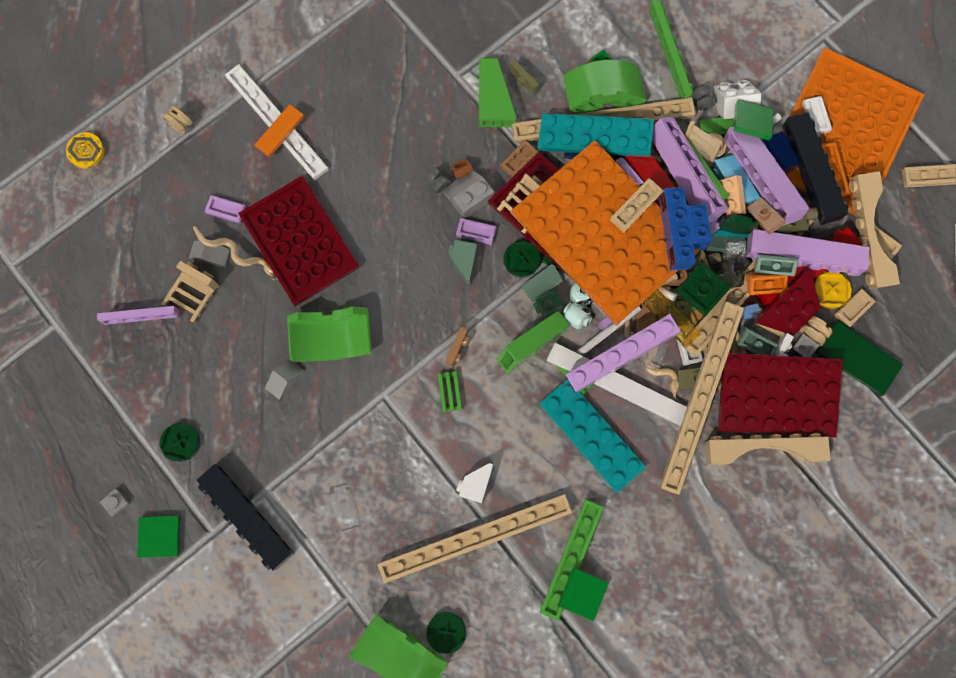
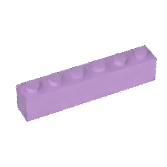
M674 117L660 118L653 127L652 143L659 151L678 187H684L688 204H706L709 223L715 222L728 210L727 205Z
M734 126L729 127L723 140L764 200L785 219V225L801 220L809 210V207L765 144L758 137L733 131Z
M753 229L748 235L746 257H750L754 261H756L758 254L798 258L797 267L808 266L812 270L827 269L831 273L846 272L850 276H859L868 270L870 247L775 232L768 234L766 231Z
M669 314L567 373L566 376L575 392H580L677 336L681 331Z

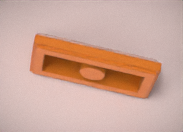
M747 272L748 294L781 293L787 287L788 276Z

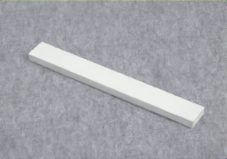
M240 64L225 74L231 84L267 126L270 127L281 115L277 107ZM294 129L283 144L315 181L329 169Z
M555 343L546 361L571 372L590 361V359ZM613 372L594 383L678 426L681 425L686 406L623 375Z

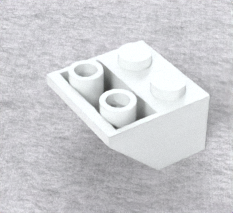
M740 80L738 83L733 84L724 82L718 86H713L718 114L723 119L734 118L737 100L761 105V92L747 80Z

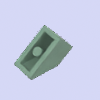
M455 240L454 246L450 245L448 256L451 257L452 264L465 283L470 285L477 253V244Z

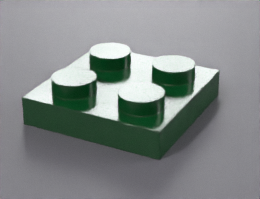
M701 262L675 292L705 317L731 287Z

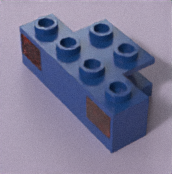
M684 187L666 188L659 196L669 268L670 271L689 270L696 263L694 250L706 249L707 243H712L706 204L687 206Z

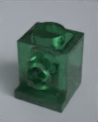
M556 289L536 297V303L533 304L537 314L541 313L543 317L564 308ZM550 300L551 304L549 306H545L544 301Z

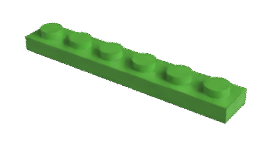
M651 0L649 11L680 99L691 98L693 86L688 82L687 69L682 65L680 51H677L676 38L670 31V21L666 20L665 7L660 3V0Z
M586 499L584 500L539 613L559 621L563 608L557 605L572 568L574 567L579 570L604 507Z

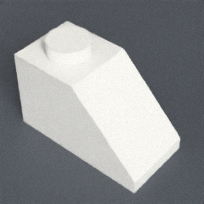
M489 463L466 475L463 481L459 480L456 490L460 492L459 497L482 503L493 464Z

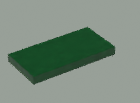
M836 321L831 328V336L826 338L825 343L819 346L815 353L822 358L842 359V371L878 395L884 396L904 364L839 321Z

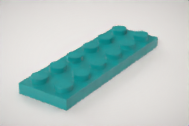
M542 113L538 151L580 153L595 140L609 155L650 157L654 119Z
M568 379L539 403V406L615 493H618L646 468L580 392H575Z

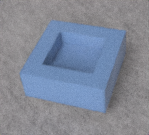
M758 303L742 307L744 310L741 318L744 321L755 318V314L760 311Z

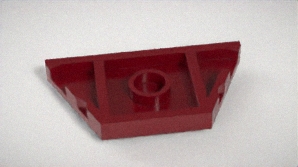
M805 268L762 311L754 322L794 336L821 309L811 270Z

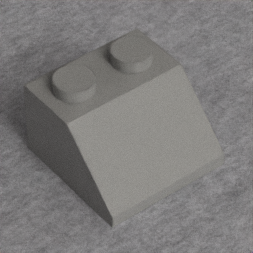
M475 171L469 172L467 176L461 177L442 190L461 217L465 219L488 204V200L494 195L490 185Z

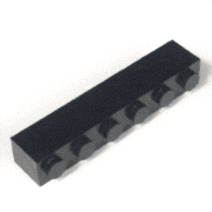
M809 112L786 118L782 127L811 203L818 211L817 218L820 226L843 220L848 213V205L843 200L841 187L834 178L835 172L828 163V154L823 150L821 137L815 130L814 119L810 117Z
M214 464L196 480L200 484L198 486L200 491L211 497V504L217 510L221 509L225 514L223 518L230 525L233 523L237 528L236 533L238 536L249 542V549L255 555H260L263 559L261 562L266 569H271L272 571L279 569L295 554L220 465Z

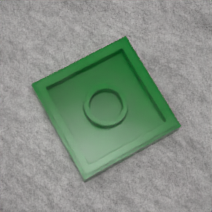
M737 100L733 131L770 140L773 129V109Z
M180 516L138 517L137 558L179 556Z
M573 567L557 606L594 622L609 583Z

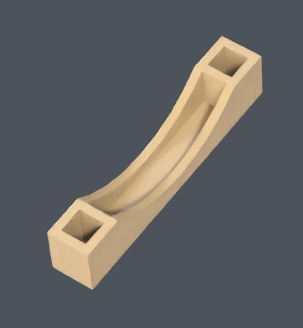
M880 171L856 175L850 179L849 189L853 195L852 207L856 212L857 219L855 224L859 230V241L863 244L862 246L870 247L868 270H866L865 276L866 284L869 286V289L898 285L900 282L897 265L882 250L875 232V208L883 192Z
M791 434L789 438H782V435H769L768 439H762V435H752L750 439H743L742 436H730V440H723V436L711 437V440L705 442L707 465L731 464L744 453L760 448L785 451L804 463L831 461L829 438L821 437V434H809V437L802 438L801 434Z

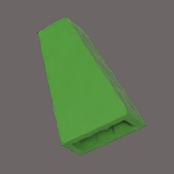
M492 57L479 58V127H512V123H516V115L498 59Z
M557 311L508 344L496 360L506 373L510 374L562 335L570 325L564 316Z

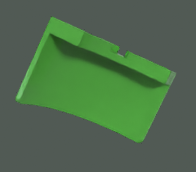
M594 61L574 68L563 76L569 108L576 114L588 113L603 108V104L612 103L613 106L630 107L641 105L647 101L639 68L637 65L627 61Z
M352 306L332 311V315L322 316V312H296L287 316L290 360L293 362L346 359L367 355L372 351L368 308Z
M375 614L350 653L351 659L372 669L384 678H439L448 665V662L433 649H428L420 644L418 638L409 632L404 633L396 627V624L378 614Z

